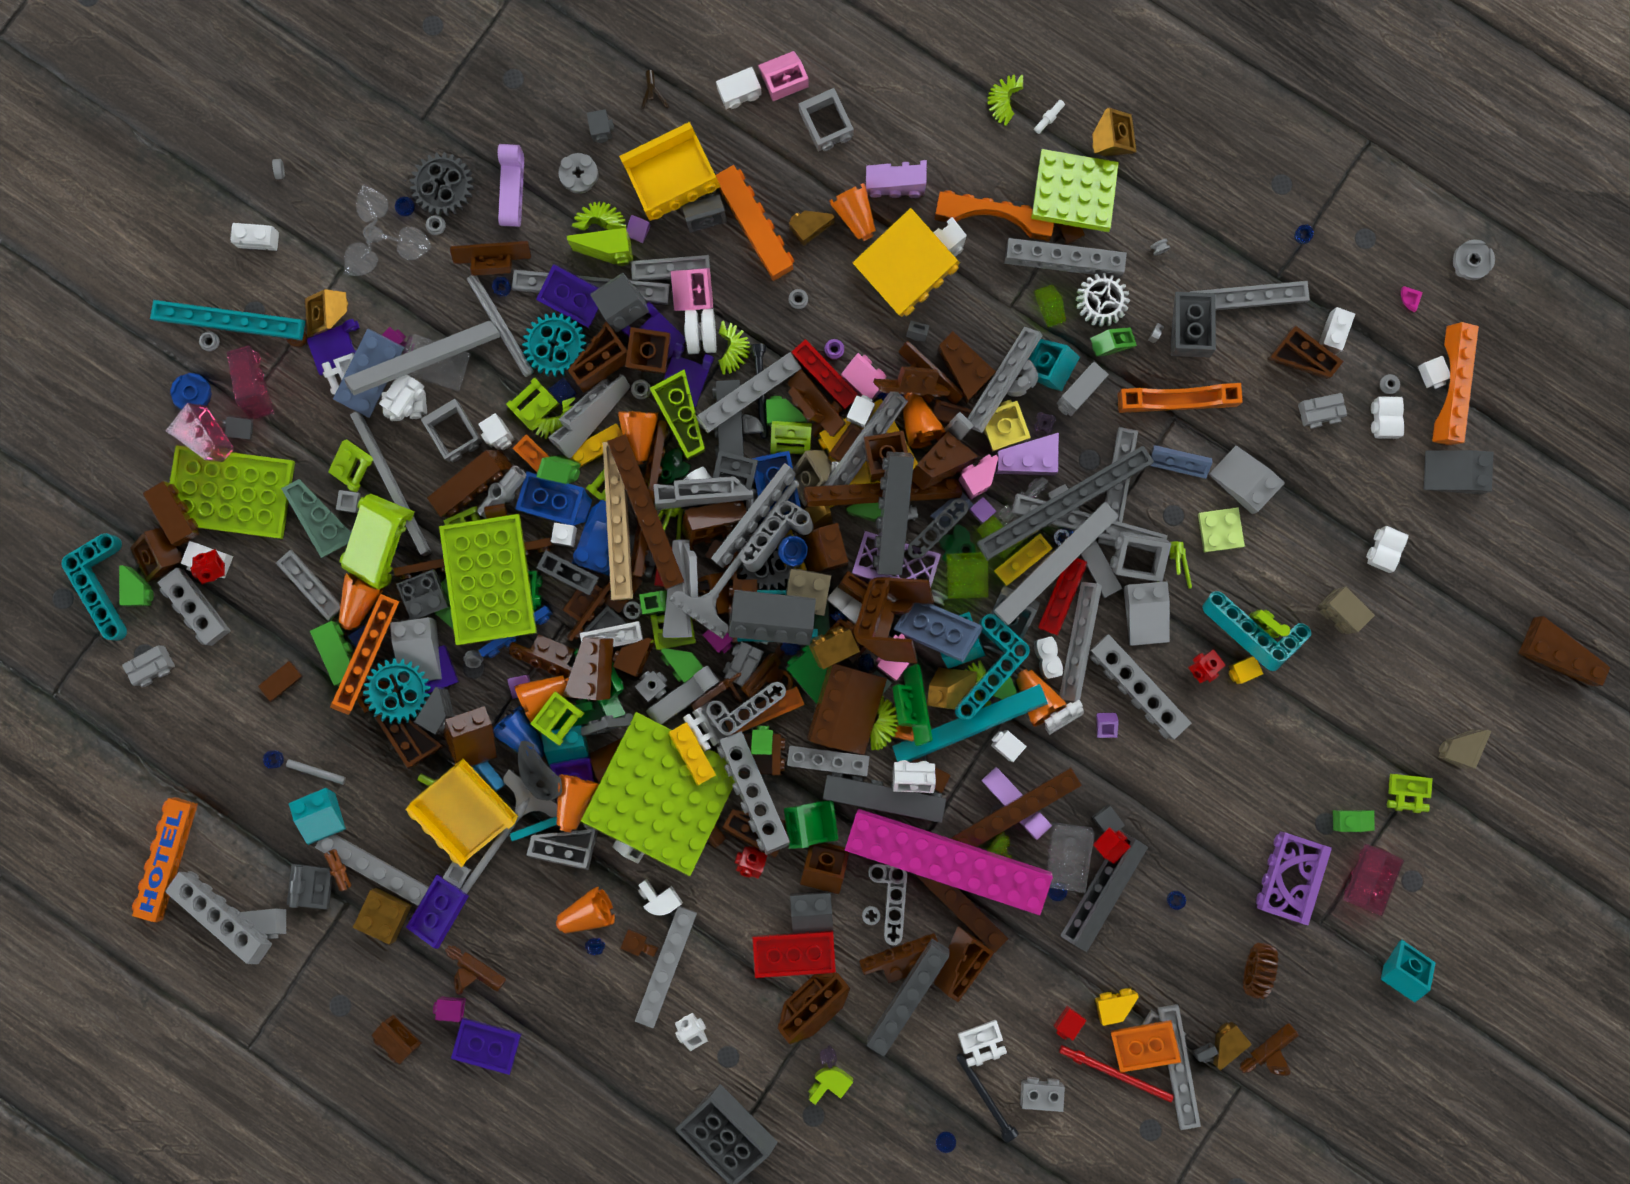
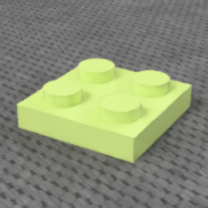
M1239 507L1198 513L1204 553L1245 547Z

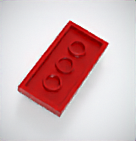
M833 931L752 937L755 978L836 973Z

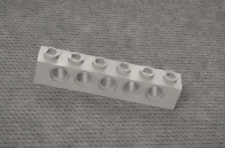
M1009 238L1006 244L1004 264L1092 275L1098 274L1100 276L1106 273L1108 277L1114 275L1116 278H1121L1125 272L1127 253Z
M1109 634L1105 635L1090 649V659L1096 665L1100 664L1105 669L1103 671L1110 680L1114 679L1119 684L1117 686L1124 695L1128 694L1132 698L1131 703L1137 709L1141 708L1146 713L1144 715L1151 724L1155 723L1160 728L1158 731L1165 739L1174 740L1192 724ZM1109 653L1115 656V662L1112 665L1106 661V656ZM1122 668H1126L1129 672L1127 679H1123L1120 676ZM1136 683H1140L1143 687L1140 694L1134 691ZM1151 697L1156 700V706L1153 709L1147 704ZM1164 712L1170 715V721L1166 724L1161 719Z
M742 731L720 739L719 747H717L720 758L725 759L727 763L725 770L729 777H733L735 782L732 784L736 795L740 794L743 800L740 804L744 813L749 814L751 820L748 822L752 832L756 831L759 839L756 841L761 851L764 850L767 855L788 846L790 843ZM732 753H739L742 758L735 761L730 755ZM746 771L749 773V778L742 779L738 773ZM749 789H754L757 792V796L751 798L746 792ZM759 807L763 808L765 815L757 816L754 810ZM770 826L774 833L766 835L762 828Z
M192 871L178 872L165 892L246 964H259L272 946V943L267 940L268 936L261 931H257L251 921L243 919L236 908L228 906L226 899L212 892L213 888L206 883H202L196 873Z

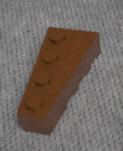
M486 450L427 497V499L440 517L450 518L456 515L461 507L470 504L474 498L485 492L493 483L501 480L510 470L512 464L502 450Z
M1544 616L1533 617L1518 653L1590 686H1603L1610 670L1607 664Z

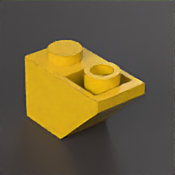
M1125 988L1119 990L1120 993L1112 994L1111 992L1099 994L1100 997L1095 998L1099 1021L1103 1026L1125 1020L1139 998L1135 990Z

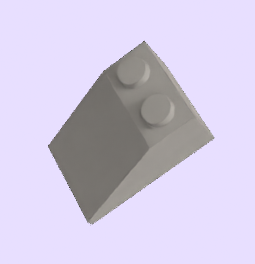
M1235 446L1209 473L1218 484L1252 515L1257 513L1285 484L1271 469L1238 446Z
M1168 581L1124 586L1129 646L1170 642Z
M428 617L390 623L392 645L397 663L400 664L402 659H404L405 665L412 661V668L419 665L418 673L425 672L422 679H429V681L442 679L437 621ZM400 675L401 682L404 683L409 680L406 675Z

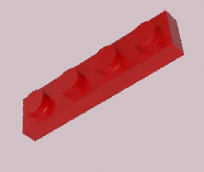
M806 339L791 352L844 410L854 402L856 396H859Z
M1076 558L1060 574L1038 626L1040 630L1058 636L1088 564L1087 561Z

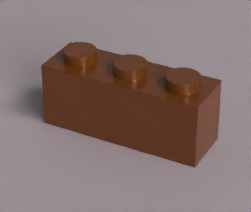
M162 481L143 492V495L170 543L175 546H181L200 535L197 530L199 527L196 521L190 518L187 513L189 509L185 502L179 499V491L176 486Z

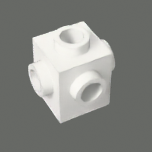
M693 1013L675 1023L678 1030L675 1034L679 1042L684 1043L689 1051L708 1041L704 1033L706 1029L704 1022L701 1018L697 1019Z

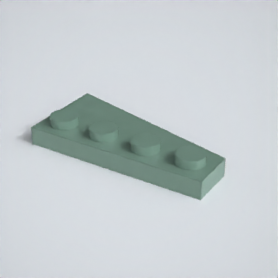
M300 479L281 488L321 558L348 545L351 532Z

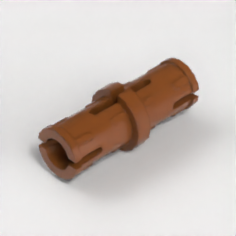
M332 849L329 851L330 854L326 852L324 856L330 867L329 872L334 876L339 891H343L347 887H351V883L345 872L346 866L342 864L337 850Z

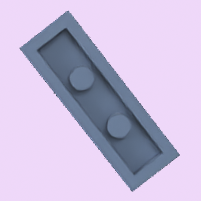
M1156 445L1153 446L1150 455L1154 461L1150 466L1205 479L1212 465V458Z

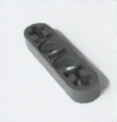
M963 499L954 500L909 544L908 554L915 559L924 556L967 513V502ZM955 503H963L964 512H957L954 516L958 518L954 520L952 515L947 513V510L950 509L952 513L956 508ZM942 516H947L951 520V524L946 528L939 524ZM928 530L935 531L937 535L936 539L932 542L925 538V533ZM922 537V540L929 547L926 549L924 545L920 549L922 552L920 555L917 553L913 555L912 545L918 546L921 543L918 539Z

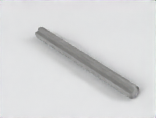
M477 275L469 276L467 278L468 283L490 320L499 331L502 340L525 377L530 376L534 373L532 367L526 360L525 355Z

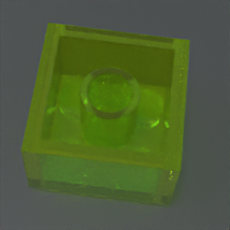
M983 553L946 554V593L948 599L988 597V561Z

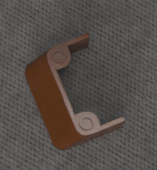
M888 577L873 578L868 584L855 625L854 636L856 641L884 661L917 663L912 639L888 638L895 614L910 612L914 603L933 604L934 600L929 580Z

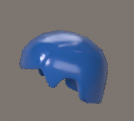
M798 536L786 537L778 546L779 558L786 565L792 567L800 565L807 556L808 547L805 541Z

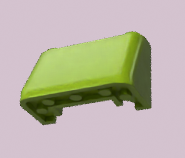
M368 494L358 502L357 507L359 511L346 551L341 555L339 562L344 570L369 586L380 590L391 583L393 575L389 572L393 568L390 566L401 533L406 530V527H404L406 521H412L415 511L373 494Z

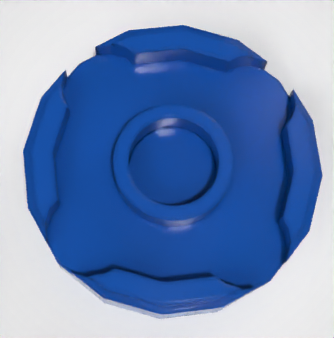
M187 373L177 377L172 383L170 390L174 405L190 413L204 409L210 402L212 395L211 386L208 381L195 373Z

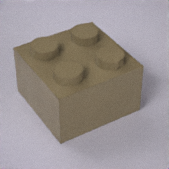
M790 568L786 595L816 598L815 614L824 616L831 575Z
M1346 586L1334 589L1318 605L1321 609L1320 613L1326 619H1331L1335 623L1334 627L1342 634L1359 632L1375 616Z

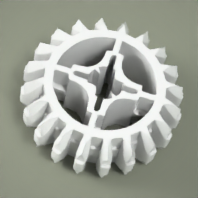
M1103 273L1100 278L1098 274H1095L1094 280L1088 277L1087 283L1083 282L1081 284L1082 288L1077 291L1080 296L1076 297V301L1081 303L1077 304L1076 307L1077 309L1083 308L1080 315H1087L1085 321H1089L1091 318L1093 319L1092 325L1099 321V326L1102 327L1104 321L1107 326H1110L1112 321L1115 323L1119 321L1118 317L1123 318L1125 315L1123 311L1128 310L1125 304H1128L1130 299L1125 298L1128 296L1129 291H1123L1126 285H1119L1120 278L1113 281L1114 275L1106 278V273ZM1105 286L1101 292L1090 291L1094 287ZM1110 290L1116 294L1118 301L1110 295ZM1104 293H1105V296H1104L1105 302H1104V303L1102 304V306L1100 307V305H1101V302H1100L1101 299H1100V298H1101V297L1104 295ZM1088 299L1094 303L1095 311L1090 307ZM1104 308L1116 309L1112 313L1101 314Z

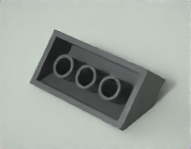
M734 590L729 619V637L810 645L814 626L816 598Z

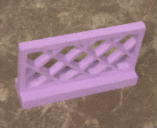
M865 531L852 574L868 584L876 577L900 578L899 575L878 574L876 570L872 569L874 568L873 565L869 567L859 565L860 559L867 555L873 563L871 553L877 551V548L869 551L865 543L867 537L875 540V536L878 535ZM905 543L904 552L908 550L909 544ZM912 546L914 554L922 553L920 551L921 548ZM928 551L921 558L913 559L909 562L904 557L903 568L906 567L911 575L906 579H916L917 576L925 573L931 587L941 554ZM926 556L935 558L934 564L928 568L925 567L921 560ZM919 561L923 570L914 574L909 565Z

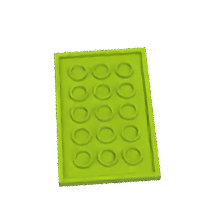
M176 445L170 483L176 486L179 491V499L184 501L189 509L187 513L190 518L196 521L201 529L283 539L289 501L281 488L292 483L295 461Z
M514 514L439 526L456 645L537 633L520 515Z

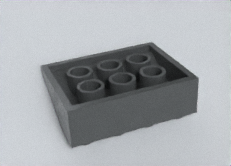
M721 1084L709 1093L675 1128L728 1184L739 1183L769 1157L778 1143Z

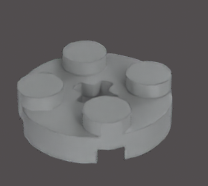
M575 153L562 159L559 167V178L566 189L576 194H582L591 190V187L597 182L598 169L589 155ZM577 169L584 171V173L580 175V178H577L576 175H573V173L576 172Z
M1469 240L1459 246L1453 255V266L1457 276L1468 280H1478L1487 275L1495 264L1493 250L1489 249L1485 245L1486 243L1481 240ZM1472 255H1474L1475 259H1478V262L1472 264L1469 260Z
M1028 359L1018 374L1022 375V377H1019L1011 385L1007 392L1009 396H1022L1027 393L1026 390L1036 385L1038 372L1031 360Z

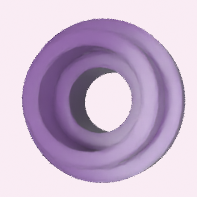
M831 339L825 345V353L831 359H838L844 353V345L840 340ZM833 346L838 348V351L835 353L831 351Z

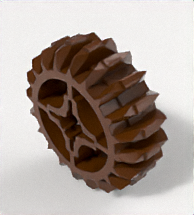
M1257 943L1250 949L1243 974L1245 994L1253 998L1264 999L1271 993V988H1273L1274 981L1276 980L1279 960L1275 947L1266 943Z

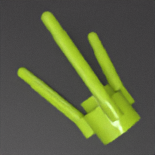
M681 507L661 509L658 515L659 519L661 520L663 515H666L663 523L664 531L670 517L676 518V515H678L676 540H681L684 509H681Z
M1178 541L1170 542L1169 559H1176L1177 575L1181 574L1180 559H1182L1187 585L1191 589L1192 584L1184 544Z

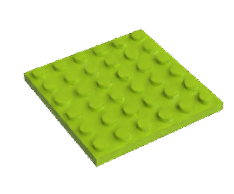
M635 712L630 723L631 725L628 726L580 822L687 876H691L731 793L732 784L735 782L733 777H729L725 770V765H727L725 759L720 758L719 754L708 749L704 754L716 776L697 786L668 734L671 729Z

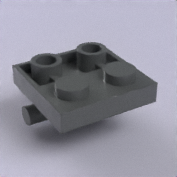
M435 569L396 584L410 620L421 618L450 606L440 583L443 581L441 574L437 575Z
M292 864L286 905L292 908L301 906L329 909L333 879L329 872L330 868Z

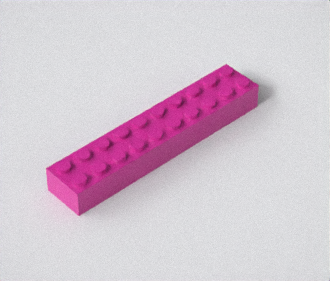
M859 808L845 847V851L1037 915H1041L1053 878L1050 871Z

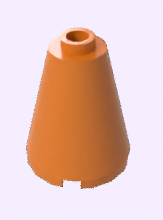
M862 183L860 184L861 189L858 190L855 186L836 196L837 201L834 202L831 199L829 203L857 239L862 238L863 241L874 237L873 232L876 229L866 186Z
M915 393L905 394L903 397L908 402L902 411L908 446H911L912 449H918L931 445L930 441L935 438L939 441L945 435V429L924 399Z
M621 411L618 416L622 435L626 434L637 464L641 465L643 461L648 459L658 413Z
M346 573L338 620L341 623V627L347 630L358 628L384 588L378 590L351 573L349 575Z
M1025 669L1017 674L1016 683L1020 692L1040 684L1048 701L1047 705L1028 712L1030 722L1034 727L1045 723L1044 720L1051 717L1050 714L1053 712L1057 713L1066 707L1065 701L1033 670L1028 671Z
M562 675L514 686L522 707L527 711L525 714L530 723L555 691L563 696L569 678H564Z
M561 774L559 777L562 782V793L558 796L557 825L560 826V830L571 833L572 829L576 830L579 826L580 820L599 784L590 780H582L579 777Z
M595 887L561 912L556 920L559 931L566 934L612 925L615 921V914L611 915L610 909L613 906L606 892L603 889L598 890L599 887Z

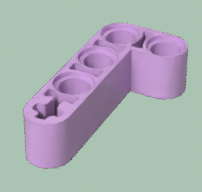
M499 144L498 160L501 165L499 225L520 227L524 153L520 145Z
M997 767L981 780L1004 806L1022 796L1018 789ZM1038 811L1019 822L1036 840L1052 827L1048 820Z

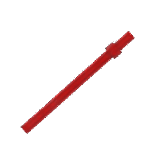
M1063 1045L1059 1049V1053L1072 1058L1074 1062L1080 1065L1082 1063L1170 1103L1173 1101V1094L1124 1072L1120 1073L1119 1070L1086 1056L1082 1051H1074Z

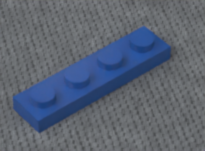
M544 606L534 613L536 625L538 623L542 625L550 619L549 616L553 613L549 607ZM519 636L493 640L478 651L482 657H489L491 659L500 653L499 649L504 646L509 647L512 642L515 643L517 641L516 638Z

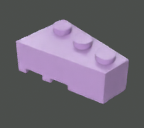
M927 160L920 161V165L910 166L909 162H902V166H891V164L866 166L867 194L874 198L881 197V195H889L892 198H899L901 195H909L910 198L924 196Z
M1059 433L999 450L996 454L998 456L996 474L1056 475L1058 473Z

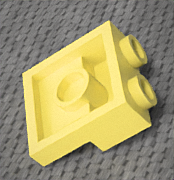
M1007 400L1000 403L1001 406L997 408L985 427L984 433L987 435L992 452L1031 438L1018 401L1012 402Z

